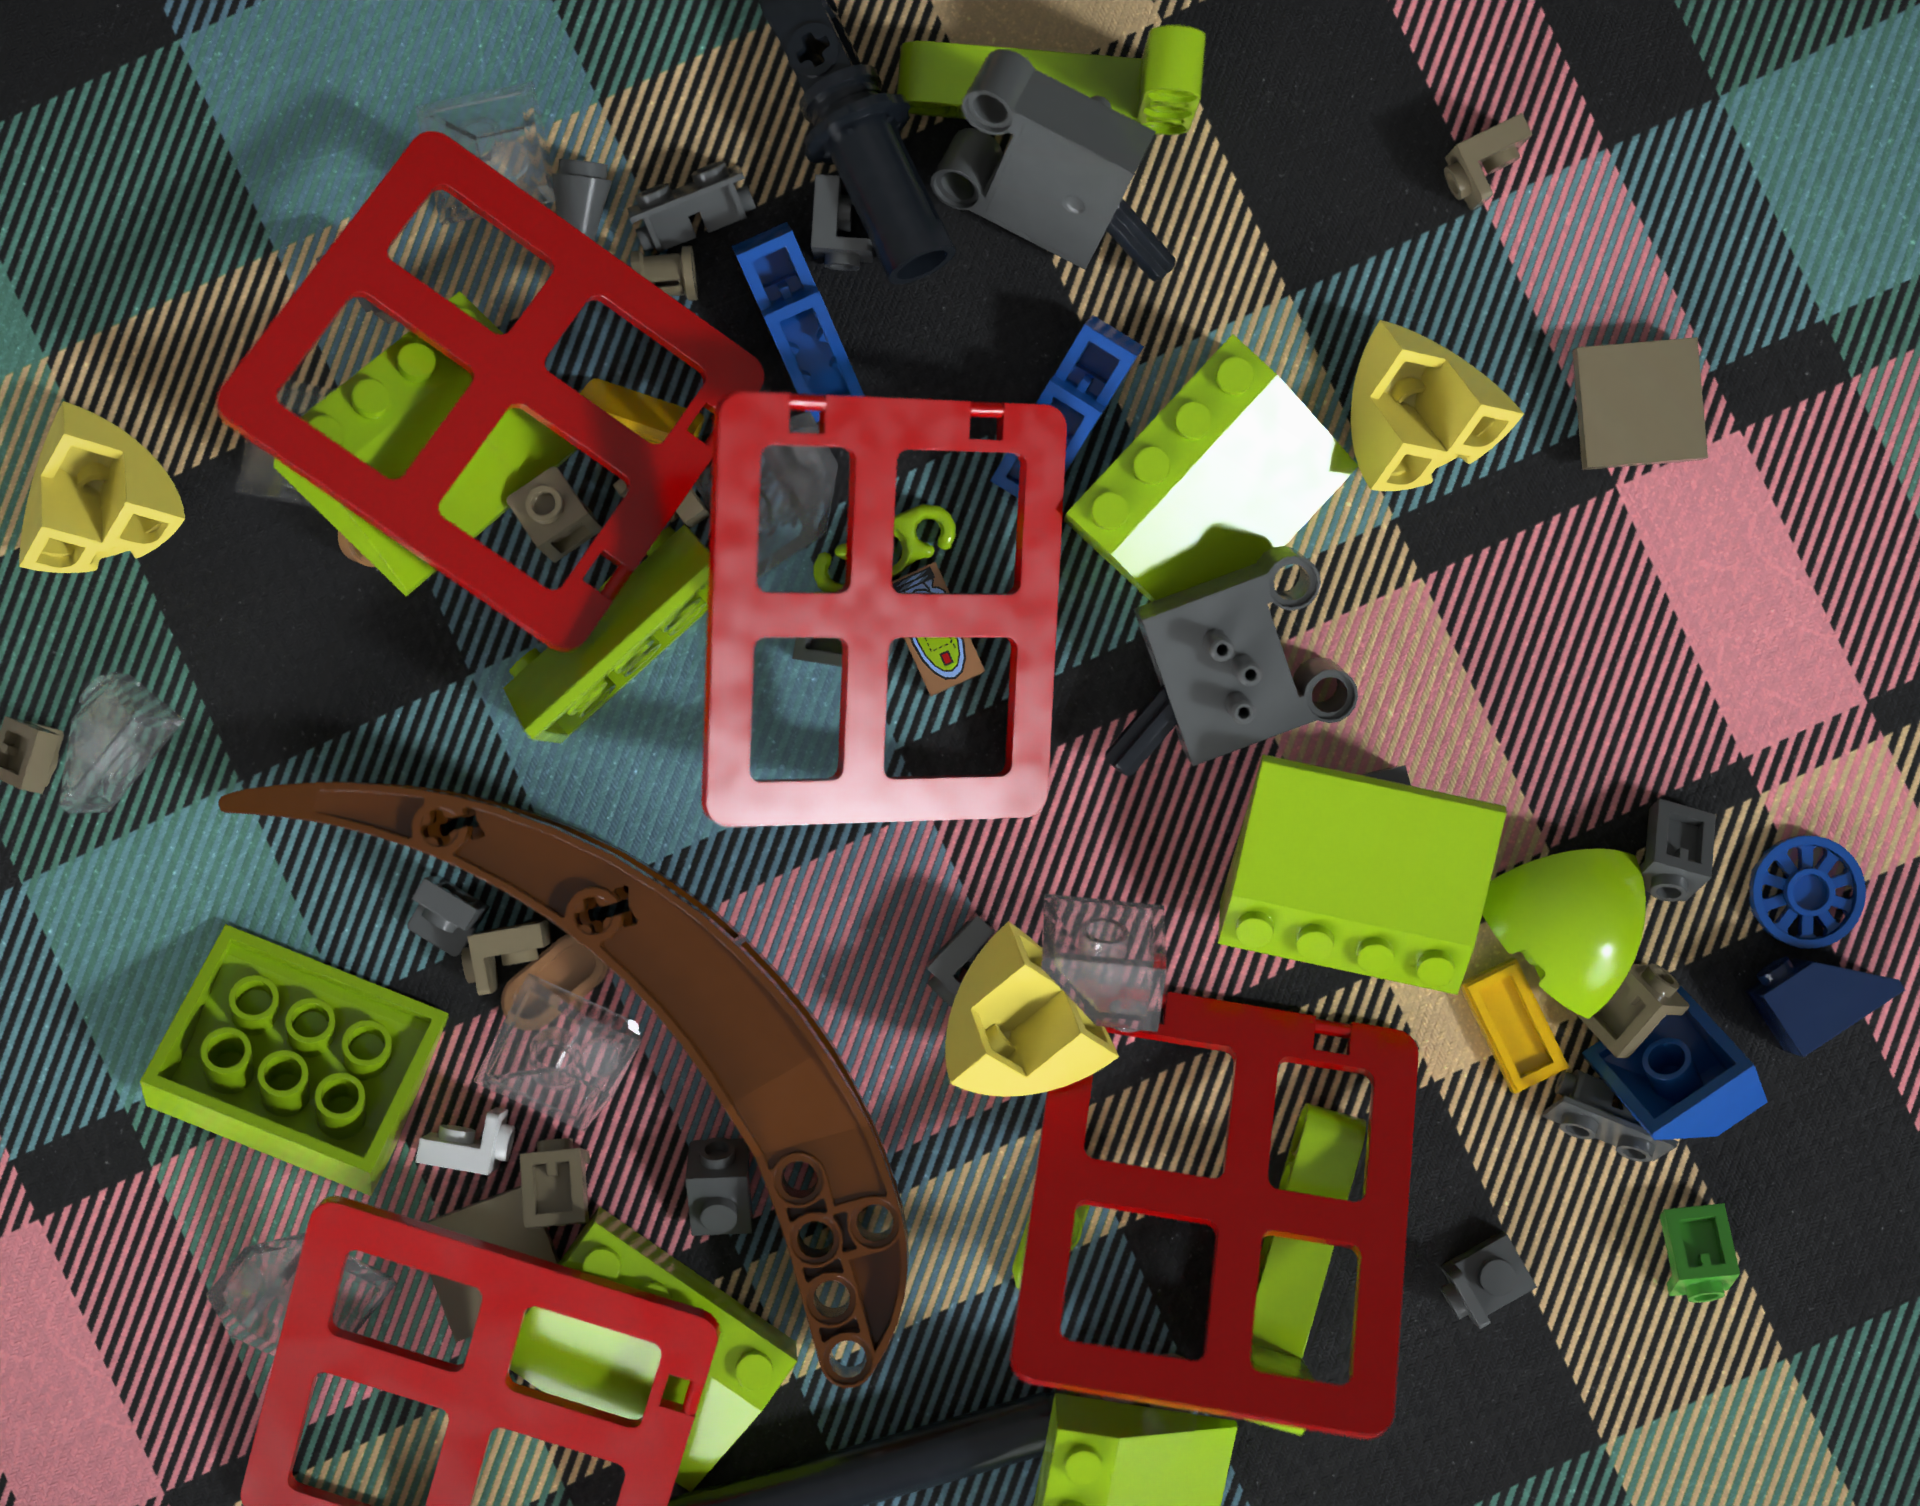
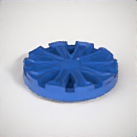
M1807 835L1781 840L1763 852V856L1755 864L1751 872L1749 901L1752 914L1766 933L1781 943L1812 949L1831 945L1845 937L1854 928L1864 909L1866 885L1862 870L1850 852L1830 839ZM1793 847L1798 849V868L1787 854L1788 850ZM1816 847H1821L1824 855L1813 868V850ZM1773 861L1776 862L1787 879L1768 872V868ZM1837 861H1841L1845 867L1843 872L1830 877L1828 875L1829 871ZM1767 885L1780 889L1782 893L1762 898V886ZM1846 885L1852 887L1853 894L1847 899L1835 895V889ZM1786 905L1776 921L1772 922L1768 916L1769 910ZM1830 907L1843 911L1845 917L1841 923H1837L1828 911ZM1798 916V934L1794 937L1788 934V928ZM1813 916L1816 917L1824 928L1823 936L1816 937L1813 934Z

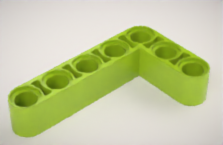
M1181 25L1154 27L1148 33L1142 58L934 41H910L903 43L900 47L897 94L906 97L911 106L908 113L966 119L962 110V100L984 60L992 51L1009 49L1027 58L1034 69L1090 98L1092 96L1106 98L1113 110L1156 131L1155 134L1174 135L1186 133L1190 130L1201 98L1205 33L1199 29Z
M1306 1103L1297 1121L1278 1189L1348 1200L1365 1139L1366 1121ZM1271 1235L1264 1237L1260 1253L1251 1348V1364L1257 1371L1315 1381L1302 1358L1334 1246ZM1248 1420L1300 1436L1305 1431L1302 1428Z

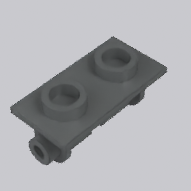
M725 161L715 162L694 171L691 174L694 181L674 190H671L669 183H664L637 194L635 198L638 204L628 207V213L631 223L644 219L646 225L635 229L644 252L656 248L657 253H661L666 249L697 238L689 216L698 212L701 214L708 233L747 219L745 212L755 209L756 206L748 186L736 189L734 186L735 182L745 179L739 164L727 168Z
M1578 1069L1573 1074L1562 1071L1555 1086V1093L1563 1097L1544 1110L1542 1117L1559 1123L1560 1129L1566 1134L1580 1139L1596 1138L1616 1146V1151L1621 1156L1638 1162L1655 1161L1678 1145V1141L1674 1139L1653 1140L1622 1102L1619 1109L1611 1106L1614 1093L1603 1080Z

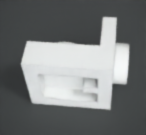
M496 1107L487 1112L482 1141L475 1140L476 1130L455 1125H440L438 1133L431 1132L420 1138L415 1163L489 1175L498 1169L499 1161L507 1162L512 1151L515 1126L506 1124L508 1109Z

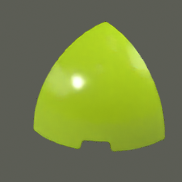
M1581 849L1557 853L1527 862L1492 879L1489 884L1482 915L1509 954L1523 953L1527 962L1535 966L1540 978L1539 986L1547 994L1567 1009L1590 1019L1613 997L1628 975L1636 958L1642 939L1646 914L1644 881L1636 856L1627 852L1613 849Z

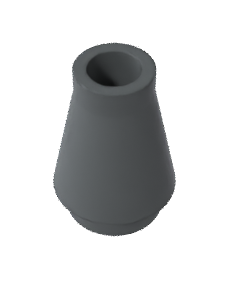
M559 159L558 174H552L556 213L595 241L612 184L611 180L606 179L608 165L580 160Z

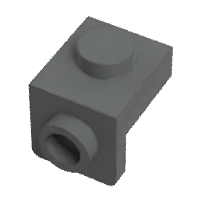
M716 1137L708 1140H694L689 1143L685 1179L692 1236L752 1233L753 1211L749 1179L750 1148L744 1138L727 1139Z

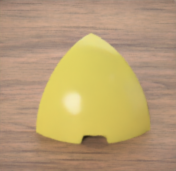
M1380 320L1364 349L1352 392L1351 435L1354 453L1362 476L1370 490L1400 491L1413 489L1432 483V473L1434 470L1456 458H1461L1467 464H1471L1479 459L1510 432L1524 413L1494 382L1455 353L1414 331Z
M63 401L44 442L31 483L22 526L19 567L53 573L90 572L97 570L100 559L114 556L126 551H131L136 559L148 554L167 541L185 520L184 507L173 481L157 459L124 430L93 412Z
M1009 921L985 944L965 974L950 1011L945 1040V1060L950 1084L973 1093L990 1096H1023L1058 1089L1096 1073L1119 1057L1107 1030L1087 999H1079L1071 994L1068 986L1060 980L1056 970L1058 964L1027 934Z

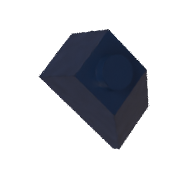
M1782 957L1761 969L1756 975L1759 982L1745 992L1783 1050L1805 1057L1906 989L1899 979L1796 958L1790 960L1789 957Z

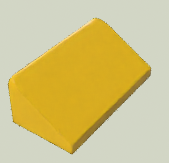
M601 379L590 380L580 392L585 398L651 444L662 443L687 409ZM698 413L687 429L688 432L699 438L704 423V416L701 413Z

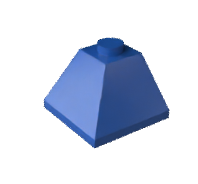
M1682 986L1679 987L1677 992L1688 1002L1690 1007L1682 1016L1666 1015L1629 1058H1616L1601 1041H1598L1582 1052L1587 1063L1653 1140L1719 1136L1768 1102L1755 1065Z

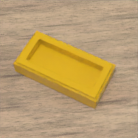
M1510 958L1461 983L1460 988L1512 1093L1516 1094L1569 1068L1517 959Z

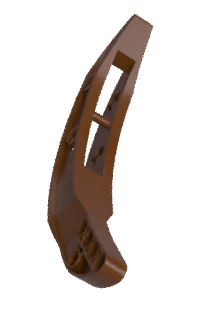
M361 782L282 784L243 789L220 797L218 806L224 813L277 816L334 825L410 847L459 867L508 893L554 922L593 952L623 979L655 1012L684 1048L755 1156L788 1246L818 1360L825 1377L833 1385L842 1388H854L867 1381L887 1350L898 1324L905 1297L909 1262L908 1230L899 1190L871 1115L853 1077L832 1040L782 974L743 934L715 909L676 881L629 852L574 826L516 805L445 789ZM476 816L480 827L473 828V826H467L453 830L447 835L445 824L454 821V818ZM628 899L630 911L606 919H594L592 908ZM795 1161L806 1162L814 1168L817 1174V1183L808 1190L794 1189L787 1183L784 1177V1168ZM869 1205H880L890 1211L893 1217V1224L882 1233H872L862 1227L859 1221V1213ZM810 1221L823 1222L831 1229L834 1240L823 1249L808 1247L800 1236L801 1227ZM826 1281H836L847 1288L850 1299L841 1307L830 1308L819 1301L816 1289ZM842 1341H853L863 1348L866 1358L856 1366L847 1367L835 1360L832 1349Z

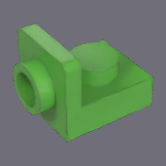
M1725 1204L1664 1209L1660 1215L1672 1272V1276L1666 1283L1669 1296L1687 1295L1688 1301L1693 1303L1709 1302L1724 1297V1291L1729 1290L1740 1275Z

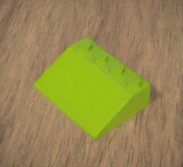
M460 291L448 300L492 332L500 335L503 334ZM408 331L300 418L385 477L398 479L404 475L472 383V377L466 369L412 331ZM512 408L506 412L441 501L439 511L444 518L475 538L510 508L507 503L509 495L550 467H559L578 448L524 410ZM274 458L273 467L405 596H408L437 571L427 562Z
M1232 334L1071 507L1063 521L1147 599L1153 602L1255 564L1264 552L1273 547L1285 546L1355 471L1358 465L1284 381Z
M685 524L676 532L669 526L660 533L646 553L649 557L635 569L581 647L570 652H559L548 647L542 653L537 648H534L522 656L510 668L509 673L514 678L503 689L524 732L532 740L553 743L565 741L708 611L709 550ZM608 580L600 587L599 592H601Z
M1262 754L1220 900L1218 944L1458 995L1475 947L1506 817V806Z
M225 924L141 1077L140 1085L147 1107L372 1196L398 1143L448 1020V1013Z
M599 1206L590 1218L589 1223L584 1226L559 1261V1265L703 1309L712 1314L720 1326V1338L675 1481L691 1492L762 1412L797 1363L796 1341ZM530 1307L526 1310L510 1370L542 1392L631 1420H637L644 1415L660 1362L661 1350L656 1344L543 1308ZM669 1374L662 1398L683 1404L690 1381Z
M1055 1393L1033 1506H1221L1238 1427L1237 1421Z

